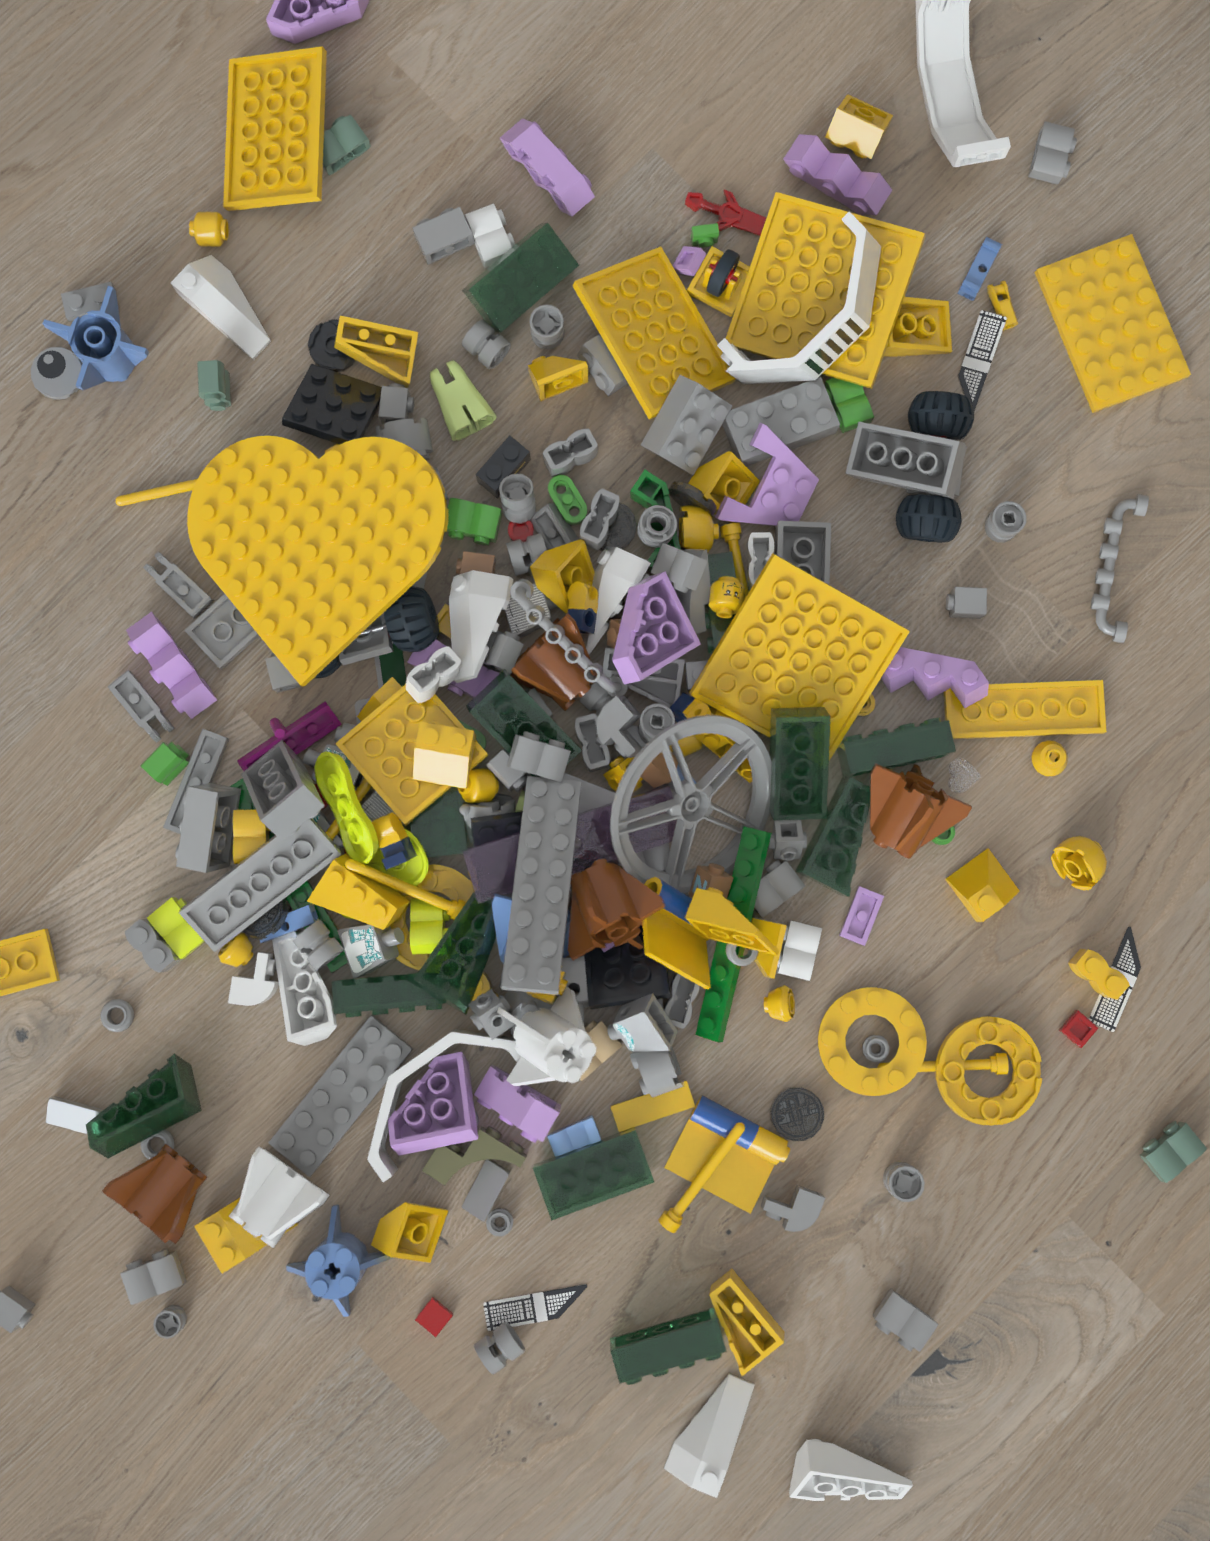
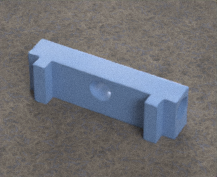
M988 237L985 238L957 294L971 301L975 299L1002 244ZM978 268H983L985 272H980Z
M314 904L279 916V918L276 917L273 922V919H271L268 923L266 921L261 923V925L258 924L255 928L256 930L265 928L257 932L260 943H264L312 925L319 919Z

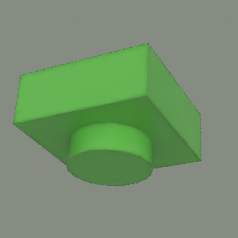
M718 223L692 226V246L707 248L714 243H718Z

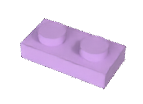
M858 886L839 936L865 946L884 896Z

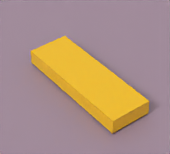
M685 1080L684 1087L656 1097H651L650 1094H643L610 1107L618 1131L622 1132L696 1106L688 1082Z

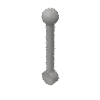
M464 804L460 806L459 812L464 817L470 843H472V830L467 825L470 808Z

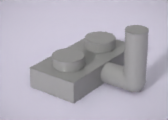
M107 282L62 293L61 298L67 320L69 322L74 321L78 316L81 318L83 315L88 314V311H100L107 287L111 286L114 288L113 283Z

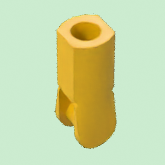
M1001 281L1000 285H988L987 292L995 313L1007 318L1003 330L1018 325L1007 283ZM1002 295L1004 300L998 301L997 296Z

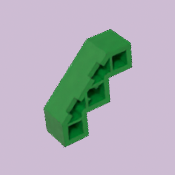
M644 469L630 490V498L646 509L651 506L660 505L667 507L673 512L667 483ZM651 523L653 530H663V526L660 523ZM676 528L671 541L667 545L681 550ZM661 547L655 548L647 560L651 563L647 569L650 573Z

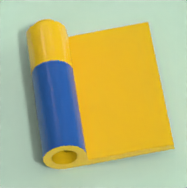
M652 877L648 879L644 885L661 896L666 907L642 920L645 955L704 989L711 988L706 942L709 939L685 919L692 898L660 878Z
M701 1095L664 1168L693 1182L735 1124L738 1122L743 1123L745 1131L702 1188L751 1214L774 1165H777L779 1161L784 1163L791 1149L787 1147L788 1140Z

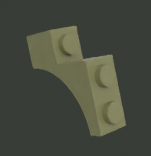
M481 1126L478 1131V1139L472 1141L465 1154L460 1152L462 1147L458 1144L436 1148L422 1171L443 1185H446L456 1172L471 1163L495 1159L507 1161L521 1167L527 1155L523 1153L525 1148L512 1140L510 1143H507L500 1138L502 1134L490 1126L485 1129Z

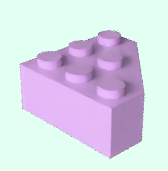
M274 0L266 21L273 36L296 44L362 18L370 0Z
M666 571L649 576L628 590L612 658L624 684L641 681L701 644Z
M462 1052L435 1057L429 1064V1069L422 1079H418L405 1096L406 1100L397 1112L394 1111L388 1119L390 1146L399 1156L478 1139L469 1062Z
M491 1065L474 1094L478 1097L477 1102L488 1109H494L500 1114L499 1119L511 1126L514 1124L523 1130L521 1135L534 1143H536L537 1139L543 1142L560 1113L561 1105L528 1085L514 1086L506 1081L509 1074Z

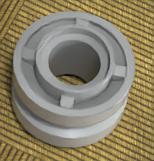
M656 505L647 508L642 513L637 525V533L640 540L647 546L654 548L661 547L662 543L668 544L677 528L676 517L670 509L664 506ZM651 523H660L663 526V530H653Z

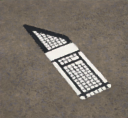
M983 310L979 314L958 375L964 395L970 399L974 411L1007 319L1005 316Z
M1131 927L1127 928L1111 965V968L1118 970L1126 977L1130 986L1118 1000L1106 998L1099 994L1089 1017L1092 1023L1111 1032H1114L1141 969Z
M587 1284L484 1302L488 1331H493L505 1321L512 1327L559 1319L587 1288Z

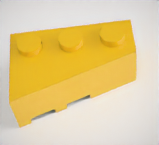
M340 315L334 348L393 382L408 388L411 380L418 332Z
M347 853L335 858L307 902L383 930L394 924L410 901L395 889L347 869L345 862L350 859Z
M732 1268L711 1285L709 1296L721 1326L724 1328L729 1346L738 1363L741 1376H743L784 1343L785 1331Z

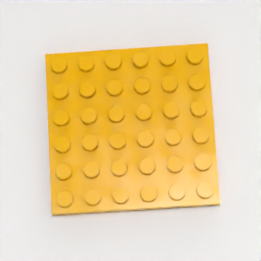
M775 192L726 335V339L730 344L735 345L738 349L771 359L791 358L796 356L844 308L856 246L855 234L841 220L848 213L847 211ZM851 213L881 246L870 327L822 374L872 389L926 235L920 231Z
M772 553L689 693L696 699L826 767L910 631Z

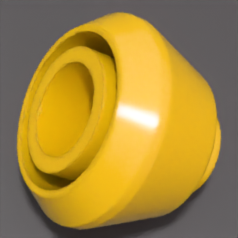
M1048 740L1039 743L1034 748L1031 759L1037 772L1044 776H1056L1066 768L1068 755L1060 743Z
M240 932L222 946L218 954L220 962L238 967L240 964L245 966L254 955L251 952L253 946L246 934Z
M786 985L769 991L768 997H764V1010L766 1013H769L771 1018L789 1022L794 1017V994L792 989Z

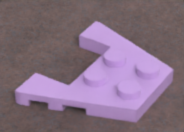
M759 423L749 445L773 456L749 506L725 496L715 517L722 521L775 526L778 521H799L819 479L766 425Z

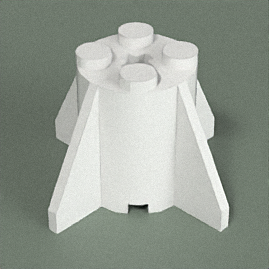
M566 987L563 995L558 996L550 1010L539 1008L540 1010L535 1012L529 1011L520 1020L499 1007L497 1013L516 1024L513 1038L516 1039L517 1047L515 1049L521 1055L506 1081L514 1086L553 1080L575 1083L581 1078V1075L587 1070L596 1053V1046L585 1032L573 990Z
M258 1147L251 1157L240 1201L229 1217L240 1225H243L245 1222L243 1228L255 1237L257 1235L260 1237L262 1234L263 1236L260 1239L274 1248L288 1228L323 1205L329 1194L294 1171L268 1150Z

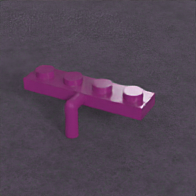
M326 701L286 728L278 718H272L270 726L274 736L238 759L237 762L242 770L245 771L281 740L297 755L342 724Z

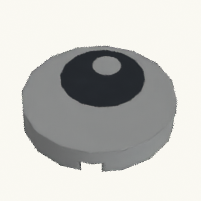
M62 347L48 348L42 351L33 361L31 366L32 382L45 397L54 400L66 399L70 397L69 395L79 390L75 385L82 363L71 350Z

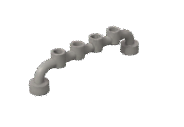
M1137 494L1136 499H1126L1119 502L1114 508L1112 518H1106L1103 533L1109 534L1108 543L1101 544L1099 558L1105 559L1103 569L1098 568L1096 572L1095 584H1100L1099 594H1093L1091 609L1096 610L1098 628L1103 633L1111 635L1114 642L1124 643L1128 630V622L1116 621L1115 625H1111L1106 620L1110 604V591L1114 579L1115 561L1119 549V537L1123 525L1122 518L1124 512L1128 509H1133V515L1145 516L1149 502V496Z
M520 579L511 586V596L527 612V621L532 625L539 624L546 631V640L551 644L558 643L566 651V660L570 663H578L585 670L584 677L588 682H597L613 697L616 695L623 696L626 693L629 683L624 684L619 674L607 678L603 674L602 666L598 663H592L584 655L583 647L579 644H573L565 636L564 628L557 624L554 625L545 616L544 608L534 605L529 600L534 593V587L530 581ZM532 612H537L539 614V618H535ZM552 631H556L559 638L554 637ZM571 650H575L578 653V657L573 656ZM590 670H595L597 672V676H593L590 673Z

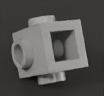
M774 819L773 831L768 849H773L774 859L787 861L801 859L802 848H807V835L802 830L801 819Z
M492 989L479 995L476 1000L468 1004L474 1013L470 1016L471 1020L478 1030L483 1028L492 1040L515 1025L497 1013L499 1007L506 1012L511 1007L503 995L497 997Z

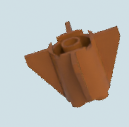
M568 613L561 620L557 617L552 623L562 626L565 630V636L573 644L581 645L584 649V655L591 661L576 621ZM545 631L535 640L530 648L528 647L518 657L515 666L511 669L512 673L504 674L511 680L530 689L535 688L537 692L552 698L566 711L576 701L574 698L577 696L583 697L591 689L593 683L585 679V670L578 663H570L566 660V651L558 643L551 644L546 640ZM552 631V635L556 638H559L558 633L556 631ZM571 650V654L578 657V653L575 650ZM591 669L590 673L593 676H597V672Z
M875 764L870 774V830L875 836L873 841L882 848H888L889 846L897 850L901 856L908 859L912 858L919 848L966 818L972 806L947 795L942 788L939 792L932 788L934 782L922 775L920 766L914 764L911 771H907L906 775H904L903 771L899 774Z
M598 859L592 863V867L571 876V891L573 894L568 952L571 959L576 960L596 947L607 948L605 944L612 942L615 947L629 942L638 949H642L644 945L639 936L641 932L639 926H643L642 920L666 907L662 897L617 864L608 863L607 859Z
M165 1143L156 1156L110 1181L102 1192L121 1205L131 1215L136 1216L141 1223L147 1226L164 1243L170 1240L176 1244L183 1236L197 1190L208 1177Z

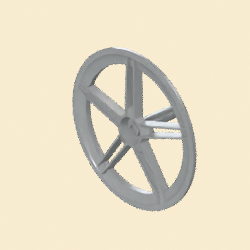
M703 715L675 723L656 735L640 750L628 766L619 783L611 811L610 831L614 852L619 863L627 873L643 884L648 879L657 877L682 893L690 892L697 867L687 871L684 870L697 823L703 819L735 831L737 834L724 850L701 866H709L710 863L718 864L725 868L724 871L726 873L734 869L743 827L746 826L763 831L773 801V766L769 753L759 736L745 724L735 719L719 715ZM713 733L726 736L735 741L736 743L697 784H694L678 740L695 734ZM670 745L685 779L682 782L669 749ZM662 752L672 781L655 789L671 800L628 814L630 799L640 776L651 761ZM747 758L752 772L753 790L749 810L744 819L712 803L711 798ZM713 809L742 823L741 828L710 816ZM667 811V813H664V814H661V815H657V816H654V817H650V818H646V819H643V820H639V819H642V818H645V817H648V816H651V815H654V814H657V813H661V812ZM677 819L666 871L655 870L644 864L633 850L628 833Z

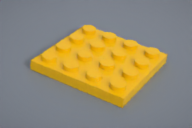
M406 684L335 744L405 825H408L451 788V786L413 780L414 750L420 721L462 729L466 728L436 694L425 702L417 703L406 690ZM477 741L475 742L470 771L488 756L487 752Z

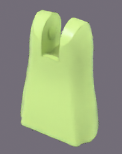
M452 360L447 362L446 365L454 381L446 384L437 368L430 371V381L451 439L453 441H460L491 425L497 416L475 388L462 367Z

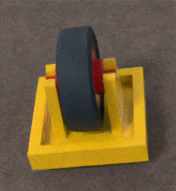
M711 246L691 281L687 292L690 296L732 318L750 266L739 261L740 255L733 250L728 249L724 253Z

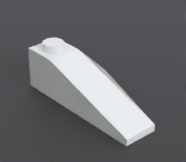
M212 255L189 263L171 282L179 296L253 360L271 342L232 273Z
M618 547L603 550L597 560L599 565L595 570L592 586L598 591L594 634L581 633L589 655L608 629L609 623L607 620L621 611L623 605H621L623 597L628 593L630 587L642 580L651 564L647 560Z
M475 570L453 577L449 596L452 650L461 659L459 674L454 679L456 683L477 678L489 651V647L486 645L492 632H497L500 625L496 622L501 610L507 609L509 604L510 590L513 584L511 577Z
M293 931L272 939L287 1041L306 1046L327 1039L337 1027L333 999L319 972L308 962V953H301L293 943V940L299 935L298 932Z
M728 1374L708 1398V1402L699 1413L695 1414L691 1419L690 1424L682 1434H679L674 1440L664 1469L689 1487L717 1498L729 1467L754 1389V1383Z
M819 1439L806 1440L796 1453L789 1496L791 1498L812 1501H824V1495H840L841 1500H850V1497L865 1495L868 1500L902 1499L913 1485L911 1480L833 1443L822 1442Z

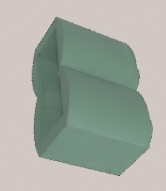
M352 115L337 118L333 122L332 127L324 131L323 168L328 175L337 172L349 161L356 159L371 147L369 139Z
M218 360L198 361L199 397L204 399V404L213 411H223L226 407H230L229 371Z
M1174 1121L1163 1129L1164 1134L1160 1139H1151L1142 1147L1144 1151L1139 1156L1161 1182L1167 1183L1171 1181L1186 1166L1194 1162L1207 1150L1206 1146L1185 1122L1177 1123Z

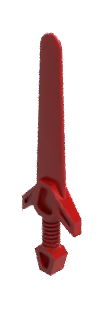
M724 190L727 202L720 206L719 204H714V202H707V200L703 199L702 193L688 192L685 205L694 212L699 211V209H705L707 212L710 211L712 214H717L720 220L716 222L718 223L719 231L735 227L761 236L767 218L740 207L732 192Z

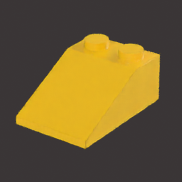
M904 297L884 356L899 357L951 353L952 339L949 301Z
M708 887L707 890L696 888L685 919L706 938L778 955L779 950L733 906L734 903L723 897V893L720 890Z
M240 1197L194 1226L222 1274L268 1245L260 1239L263 1236L262 1234L260 1237L258 1235L257 1237L253 1236L243 1228L245 1222L243 1225H240L229 1217L240 1201ZM298 1223L288 1228L285 1233L296 1227Z

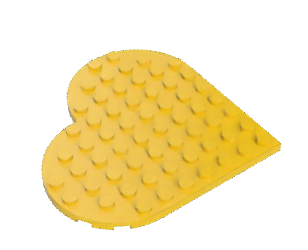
M256 436L228 446L207 464L197 479L191 493L187 513V526L191 546L200 564L295 680L305 687L427 572L441 550L440 545L448 527V509L444 494L445 489L432 465L414 449L396 440L384 437L353 439L334 447L321 458H318L304 446L287 438Z

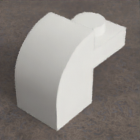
M258 952L254 978L232 976L228 1003L251 1006L264 1003L275 994L279 982L269 980L270 975H274L276 960H273L272 953Z

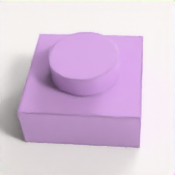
M683 246L673 264V268L677 274L694 276L701 266L706 253L699 247Z

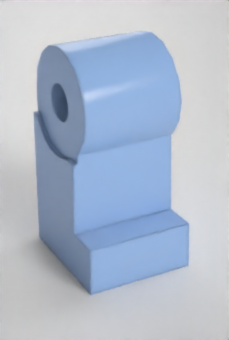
M593 1115L547 1135L555 1157L601 1141Z

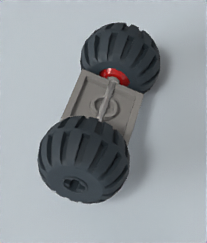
M921 392L916 395L908 410V423L912 432L956 441L964 439L974 422V408L970 399L965 395L953 392ZM961 469V472H960V476H959V480H958V484H957V487H956V491H955V495H954V496H959V493H960L962 469ZM907 489V493L917 495L906 496L898 506L896 526L899 534L903 538L923 542L943 543L952 541L959 532L962 523L961 510L958 503L951 498Z
M411 586L314 678H325L333 674L342 664L347 665L393 652L392 641L398 649L407 652H420L429 647L439 637L438 617L430 595L422 588Z

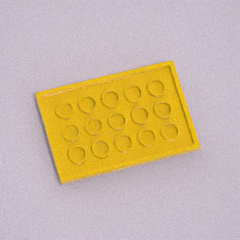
M323 46L229 59L223 207L227 211L322 201L327 51Z
M1132 234L1038 268L1035 271L1040 288L1092 413L1183 380L1191 375Z
M661 246L575 280L572 285L649 420L658 415L679 375L699 383L711 392L735 382L736 378L726 372L730 366L721 358L723 352L717 346L716 340Z

